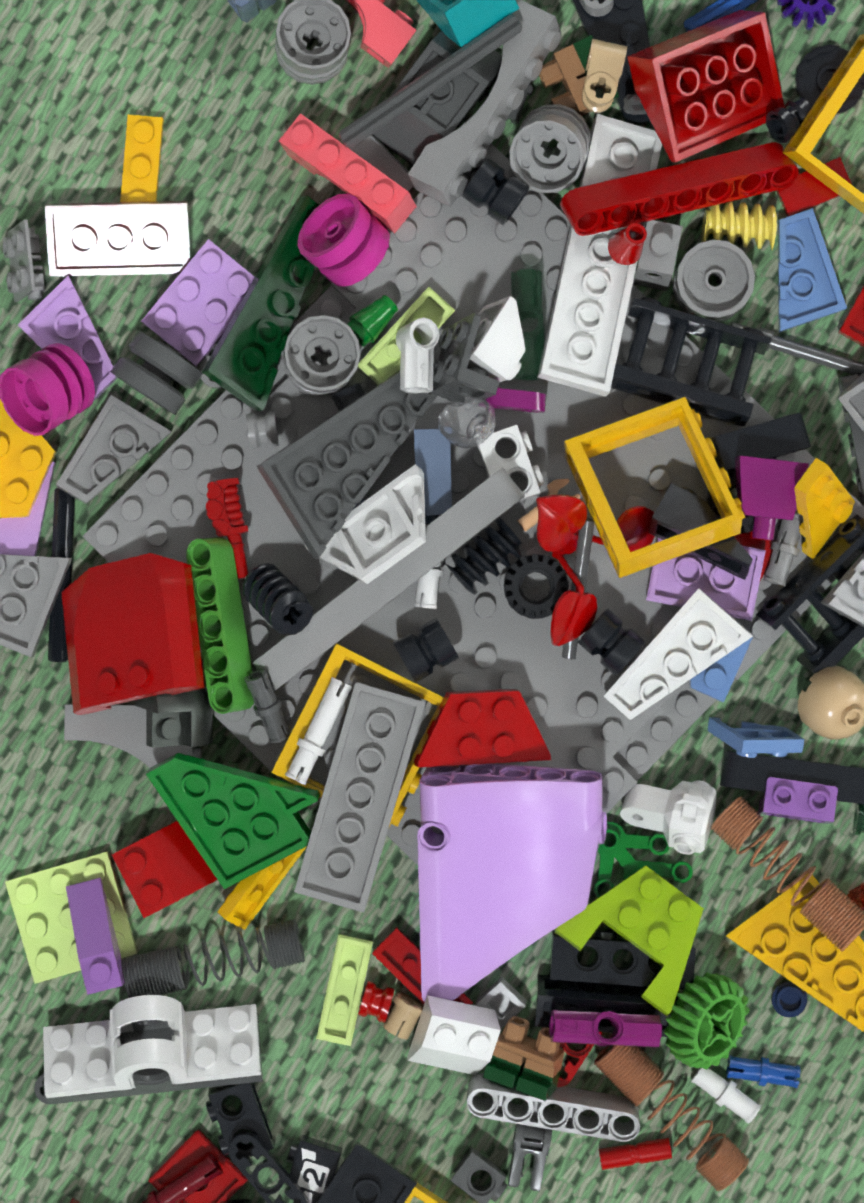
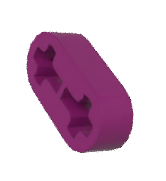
M497 388L496 395L478 402L477 405L493 409L545 413L547 395L532 391Z

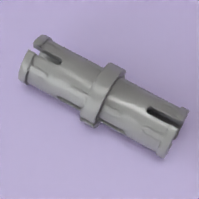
M795 514L793 520L782 519L776 542L771 543L770 549L773 552L763 579L764 581L779 586H786L794 556L798 557L799 549H797L800 538L799 526L804 522L803 516Z

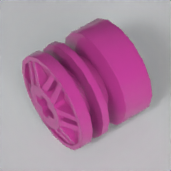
M61 343L45 346L41 351L35 352L28 359H23L7 368L0 376V398L6 412L17 426L33 436L45 435L60 426L65 420H69L85 411L93 404L95 397L94 381L89 368L73 349Z

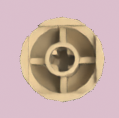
M840 666L826 667L815 673L809 679L812 683L808 686L806 692L802 690L799 695L798 712L801 721L815 734L831 740L849 738L858 733L864 726V683L853 672L847 671Z

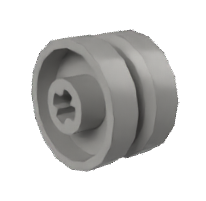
M709 240L698 243L684 255L674 273L672 289L676 303L683 312L712 321L722 322L729 320L746 305L754 290L755 273L751 260L741 248L728 241ZM711 275L717 277L716 283L719 286L714 287L709 284L708 279Z

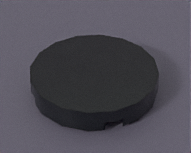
M826 45L817 47L806 54L797 67L795 76V87L798 97L804 98L813 107L849 50L839 48L840 46ZM864 73L836 115L843 114L856 105L863 94Z

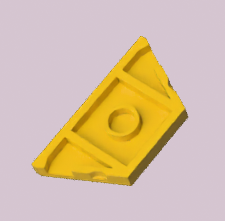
M1 398L0 518L29 517L57 452L42 435L33 436L17 426L6 412Z

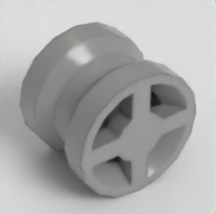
M268 411L264 416H256L254 413L246 414L250 449H258L262 444H269L272 447L279 446L275 411Z

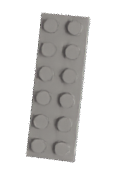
M355 682L294 890L295 893L364 913L425 702Z

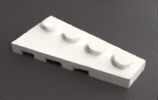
M699 588L608 690L604 697L629 720H632L748 641L753 635Z

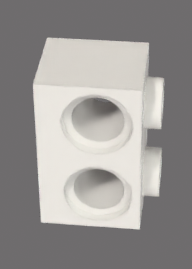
M514 425L476 438V444L488 478L501 468H504L509 476L513 473H520L527 479V488L522 491L525 497L520 501L541 493L539 486L544 485V480L538 464L531 466L527 453L533 451L527 431L520 432L518 425ZM503 439L512 441L516 447V453L510 458L500 457L495 450L497 442Z

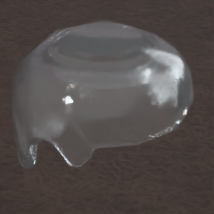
M466 395L463 404L453 405L448 403L438 417V430L449 442L463 449H470L482 444L491 436L496 426L495 409L483 397Z

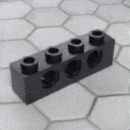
M596 931L595 937H591L585 944V946L593 947L597 953L596 959L587 965L581 964L577 960L578 949L558 934H552L549 978L551 980L649 987L660 972V970H653L649 967L648 955L626 939H617V932ZM692 945L679 986L680 990H685L686 982L693 983L696 955V947ZM627 949L631 952L632 959L627 966L617 967L613 964V955L617 950Z

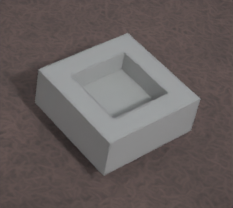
M501 977L477 999L476 1005L495 1010L500 1028H502L510 1018L516 1016L526 1006L527 1000Z

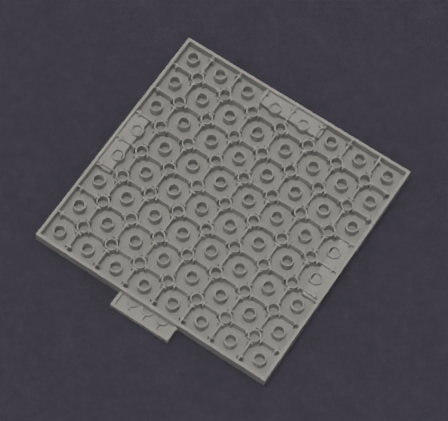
M491 143L487 149L485 161L489 158L505 169V177H516L510 161ZM475 168L472 175L468 179V184L470 183L476 172L479 170V168ZM529 189L505 225H501L487 215V208L485 206L477 208L462 196L456 198L452 206L449 207L420 192L413 199L417 207L394 234L388 229L390 234L389 247L383 260L375 270L362 281L350 286L338 287L331 283V286L291 326L289 334L297 324L313 316L327 315L339 318L347 324L350 322L349 317L381 296L386 295L396 304L398 311L374 343L369 342L365 347L359 344L360 362L428 287L455 310L439 329L440 336L446 327L473 313L479 314L484 306L509 296L513 297L517 302L526 351L519 361L522 363V366L516 376L510 381L499 382L498 388L546 394L545 413L486 408L478 406L477 403L465 407L437 396L425 414L417 420L409 431V436L403 444L398 446L390 457V462L363 499L367 500L415 465L414 429L450 428L453 506L488 479L476 444V438L518 425L520 432L527 431L533 451L527 454L531 466L538 464L544 485L539 486L541 492L539 495L517 502L503 513L500 518L522 542L519 545L522 554L520 558L531 554L546 555L559 563L557 559L552 557L553 552H548L539 545L537 524L525 532L517 520L537 506V498L548 495L547 485L556 479H569V483L558 491V495L574 496L580 494V500L586 505L565 459L564 441L664 405V403L613 388L610 389V393L605 397L537 378L571 226L565 214L543 193ZM633 284L616 364L620 365L627 362L639 320L638 318L628 316L634 298L641 299L646 297ZM652 323L640 365L643 372L654 375L661 373L672 328ZM687 336L684 340L674 377L677 378L678 382L691 385L696 381L703 352ZM439 340L434 346V363L439 360L442 349L439 347ZM315 349V355L311 360L312 362H319L321 367L326 366L325 361L330 355L328 352L321 353L320 349ZM282 351L276 367L278 372L263 411L256 412L226 390L82 537L109 563L147 553L187 563L186 551L188 545L193 540L218 537L216 530L212 526L213 521L209 520L207 516L206 503L209 501L207 498V484L222 479L239 478L240 485H236L239 488L237 494L240 495L238 502L242 504L240 509L244 513L242 519L245 520V525L248 526L249 531L241 534L242 541L245 544L244 551L248 572L250 573L253 568L260 564H274L307 597L308 603L313 607L314 615L359 579L321 558H313L256 466L337 413L338 409L332 398L334 394L356 383H361L365 393L377 385L357 368L347 385L333 394L316 396L304 393L292 384L285 373L282 358L284 351ZM715 365L709 387L712 389V392L725 395L730 392L733 380ZM746 391L743 397L746 399V402L753 403L754 406L751 417L745 427L699 414L702 420V428L700 429L704 438H712L774 420V418ZM268 411H275L279 446L272 447L269 444H262L258 449H250L246 414L254 413L256 416H264ZM679 426L589 458V462L616 521L623 512L635 506H645L655 512L670 484L693 490L705 502L708 498V488ZM508 439L500 440L495 445L496 453L502 458H510L516 453L514 443ZM806 449L773 458L774 460L809 463V466L815 460ZM520 473L510 475L521 491L527 488V479L524 475ZM734 488L730 491L733 499L737 498V490ZM848 491L855 504L853 505L851 515L846 521L852 519L856 514L864 518V506ZM587 508V518H592ZM776 519L773 540L775 542L780 530L782 519ZM496 520L488 525L497 531L499 530ZM843 523L838 525L824 546L839 532ZM594 524L593 535L600 537L599 532ZM485 528L476 534L485 540L488 539ZM801 534L797 549H799L798 557L794 556L786 584L812 559L802 552L801 545L806 541V537ZM474 537L465 543L474 549L477 548ZM654 537L651 544L657 543L658 538ZM594 542L591 545L585 593H592L597 599L598 607L593 623L609 608L623 621L622 628L624 630L632 629L646 641L637 654L616 676L600 663L601 656L599 654L592 656L580 644L577 646L576 659L563 658V645L554 646L551 643L552 615L541 619H530L519 615L509 606L504 595V579L509 568L520 558L509 553L508 558L511 564L509 567L498 562L497 567L500 575L496 577L487 571L485 574L489 584L485 586L475 581L478 593L473 595L468 592L445 565L446 563L453 568L455 567L451 557L453 554L466 558L463 550L464 545L441 562V569L444 570V575L439 578L437 609L414 606L417 589L416 581L337 643L415 682L393 642L408 633H412L415 636L418 635L420 626L437 618L457 652L459 659L443 668L438 665L433 666V673L418 681L417 684L443 697L446 692L519 690L551 754V760L492 764L599 772L602 774V812H606V814L716 701V699L690 688L689 681H687L638 716L629 720L604 697L608 690L682 607L646 601L652 566L619 578L605 546ZM858 549L842 563L845 568L861 554ZM576 550L571 554L563 555L572 570H574ZM766 571L759 583L752 621L734 618L753 635L734 681L738 680L786 631L782 625L774 630L756 616L763 608L764 603L784 587L764 581ZM541 573L528 574L522 582V591L530 600H542L550 591L549 580ZM567 574L566 576H567V580L569 581V588H568V591H569V590H571L572 580L570 579V577H569L568 574ZM831 574L817 590L822 594L836 578ZM246 578L238 579L252 672L257 671V668L253 665V662L285 638L286 635L279 634L246 601L243 594V583ZM807 599L792 613L796 620L811 605ZM335 645L274 692L283 704L281 710L290 732H292ZM345 660L336 679L353 688L350 690L322 748L325 750L323 756H318L309 775L310 778L324 785L327 781L355 682L425 702L407 766L438 707ZM255 703L250 709L220 714L213 710V715L272 772L289 737H286V740L279 743H270L260 716H256L253 709ZM419 767L417 773L423 775L427 767ZM275 775L279 780L284 781V782L291 783V782H289V781H287V780H285V779H283V778H281V777ZM420 783L414 795L409 792L406 793L401 805L407 807L398 827L391 824L387 832V836L417 865V834L421 827ZM321 797L317 802L309 805L308 808L312 810L321 801ZM431 826V829L436 834H444L438 827Z

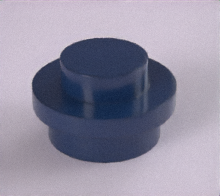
M790 981L780 983L772 992V1006L781 1016L796 1017L804 1011L807 1005L806 992Z

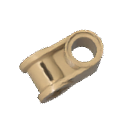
M592 39L582 92L583 104L589 111L601 113L611 107L617 92L619 78L622 75L627 46ZM596 87L603 88L604 95L602 98L595 97Z

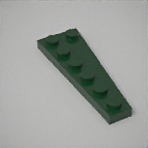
M307 195L300 197L202 371L203 374L256 412L263 411L278 372V369H276L282 351H284L292 322L298 317L301 308L299 303L304 289L309 286L314 272V265L300 253L297 246L299 232L305 220L319 206L318 203Z

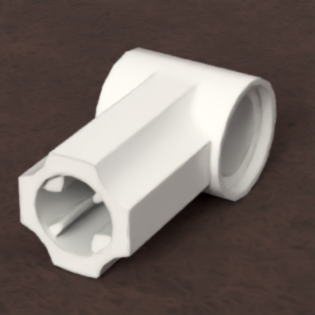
M419 318L401 327L396 334V345L401 351L400 390L406 393L417 394L433 391L434 346L437 344L440 335L438 327L430 319ZM414 330L420 334L421 344L416 342L413 335Z

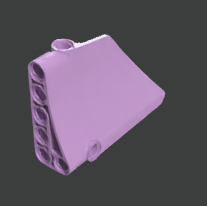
M505 764L427 767L420 778L421 827L417 834L421 992L424 1002L427 995L453 1001L519 952L585 910L589 901L599 844H604L606 839L607 814L602 812V774L596 771ZM431 826L438 827L444 834H436L431 829Z

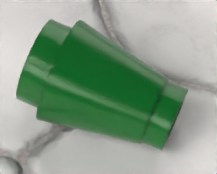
M383 295L349 317L350 322L347 325L351 327L359 344L365 347L369 342L374 343L398 311V308L388 296Z

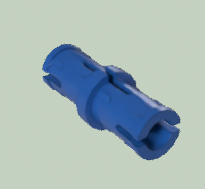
M732 1055L728 1057L729 1067H727L726 1078L756 1081L759 1086H766V1083L798 1088L799 1080L797 1078H800L799 1065L769 1062V1058L763 1057L760 1058V1061L733 1057Z

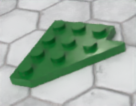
M176 753L154 765L146 773V776L224 889L308 846L311 831L298 811L319 800L321 794L317 790L182 753Z

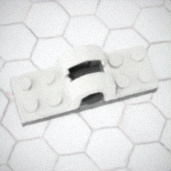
M142 995L118 1002L110 1010V1020L43 1027L44 1092L49 1105L263 1082L260 1026L256 1004L185 1012L182 1003L174 998L161 995Z

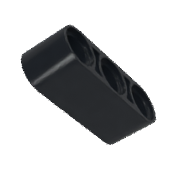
M801 412L710 438L717 457L714 459L718 467H724L726 472L735 469L736 456L773 459L811 447Z

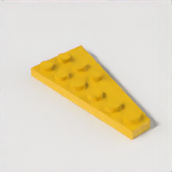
M813 874L799 892L794 903L819 885ZM806 876L726 935L731 941L864 1032V941L858 935L844 951L840 952V949L834 947V944L829 942V939H826L824 934H821L816 927H813V924L808 922V919H805L803 914H800V910L815 893L800 904L791 906V899Z

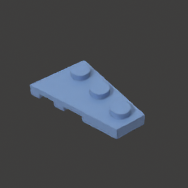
M813 208L778 221L779 332L847 309Z

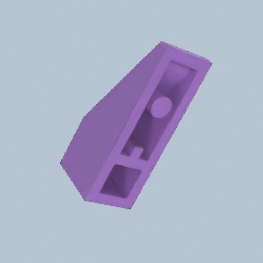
M101 877L66 886L77 954L87 995L123 986L125 982L121 966L122 958Z

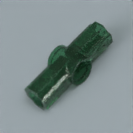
M519 269L511 272V293L517 302L520 323L525 318H533L537 320L538 325L531 332L522 331L526 351L519 361L522 363V366L514 378L515 380L535 381L541 379L537 377L545 345L542 271Z

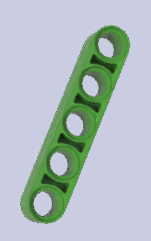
M223 537L195 539L188 545L186 558L187 564L191 565L198 634L209 702L213 710L220 714L250 709L254 704L251 692L244 680L246 676H250L249 674L252 673L234 551L230 542Z

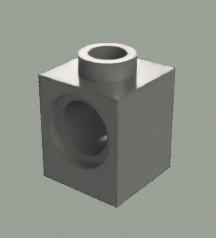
M472 1146L450 1174V1181L479 1203H488L490 1199L496 1202L507 1187V1184L504 1182L506 1172ZM478 1170H485L491 1175V1180L484 1186H477L471 1181L472 1174Z

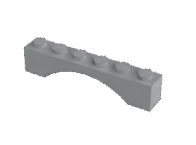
M519 0L517 3L520 9L512 13L519 20L522 31L503 44L501 67L488 98L479 110L460 128L444 138L426 145L408 173L417 191L449 207L452 206L456 198H460L468 186V179L473 171L483 164L487 155V149L494 139L501 136L508 116L512 110H516L520 106L524 97V91L531 80L537 79L542 70L543 61L549 52H553L560 42L562 32L556 16L522 0Z

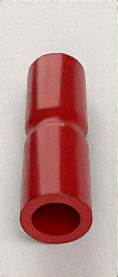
M669 1138L638 1142L635 1145L625 1144L598 1149L602 1170L631 1166L635 1163L644 1164L672 1159Z

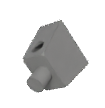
M655 220L647 221L644 227L647 237L644 241L642 255L637 261L633 284L667 291L674 271L682 226ZM647 273H653V274H657V275H660V276H652V275H649V274H647Z

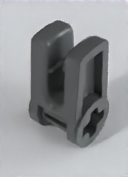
M516 1124L508 1179L509 1187L519 1186L520 1179L523 1177L524 1157L526 1154L531 1153L534 1155L533 1164L530 1166V1189L540 1192L546 1156L549 1154L552 1130Z

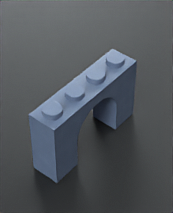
M450 428L414 429L415 464L424 473L425 524L432 523L452 507ZM362 499L360 503L356 504L353 509H355L357 506H359L366 500Z

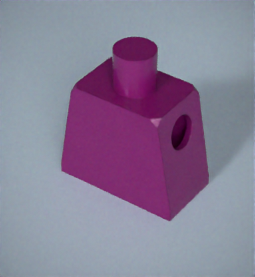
M748 456L735 457L737 498L742 503L741 509L744 515L754 516L752 538L774 540L776 519L793 520L797 509L794 487L809 468V463Z

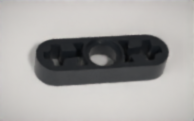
M241 1132L232 1139L229 1146L231 1160L267 1203H286L280 1193L276 1199L271 1196L278 1192L285 1182L290 1186L284 1190L289 1199L293 1200L297 1197L300 1199L299 1203H308L305 1192L257 1135L252 1132ZM240 1141L244 1144L253 1143L254 1147L251 1152L257 1160L261 1155H264L266 1158L256 1165L253 1172L248 1168L253 1164L250 1157L246 1154L240 1157L237 1154L240 1148L238 1142ZM265 1167L274 1168L279 1175L277 1184L271 1187L262 1185L258 1178V1173L261 1169Z

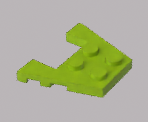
M645 866L593 901L584 911L557 927L555 933L581 951L600 924L605 923L662 966L660 972L641 997L668 1016L672 1011L704 908Z

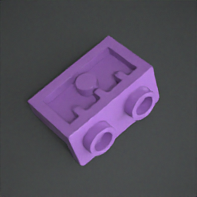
M769 777L766 779L764 798L759 800L758 814L824 824L833 823L838 788L830 785Z

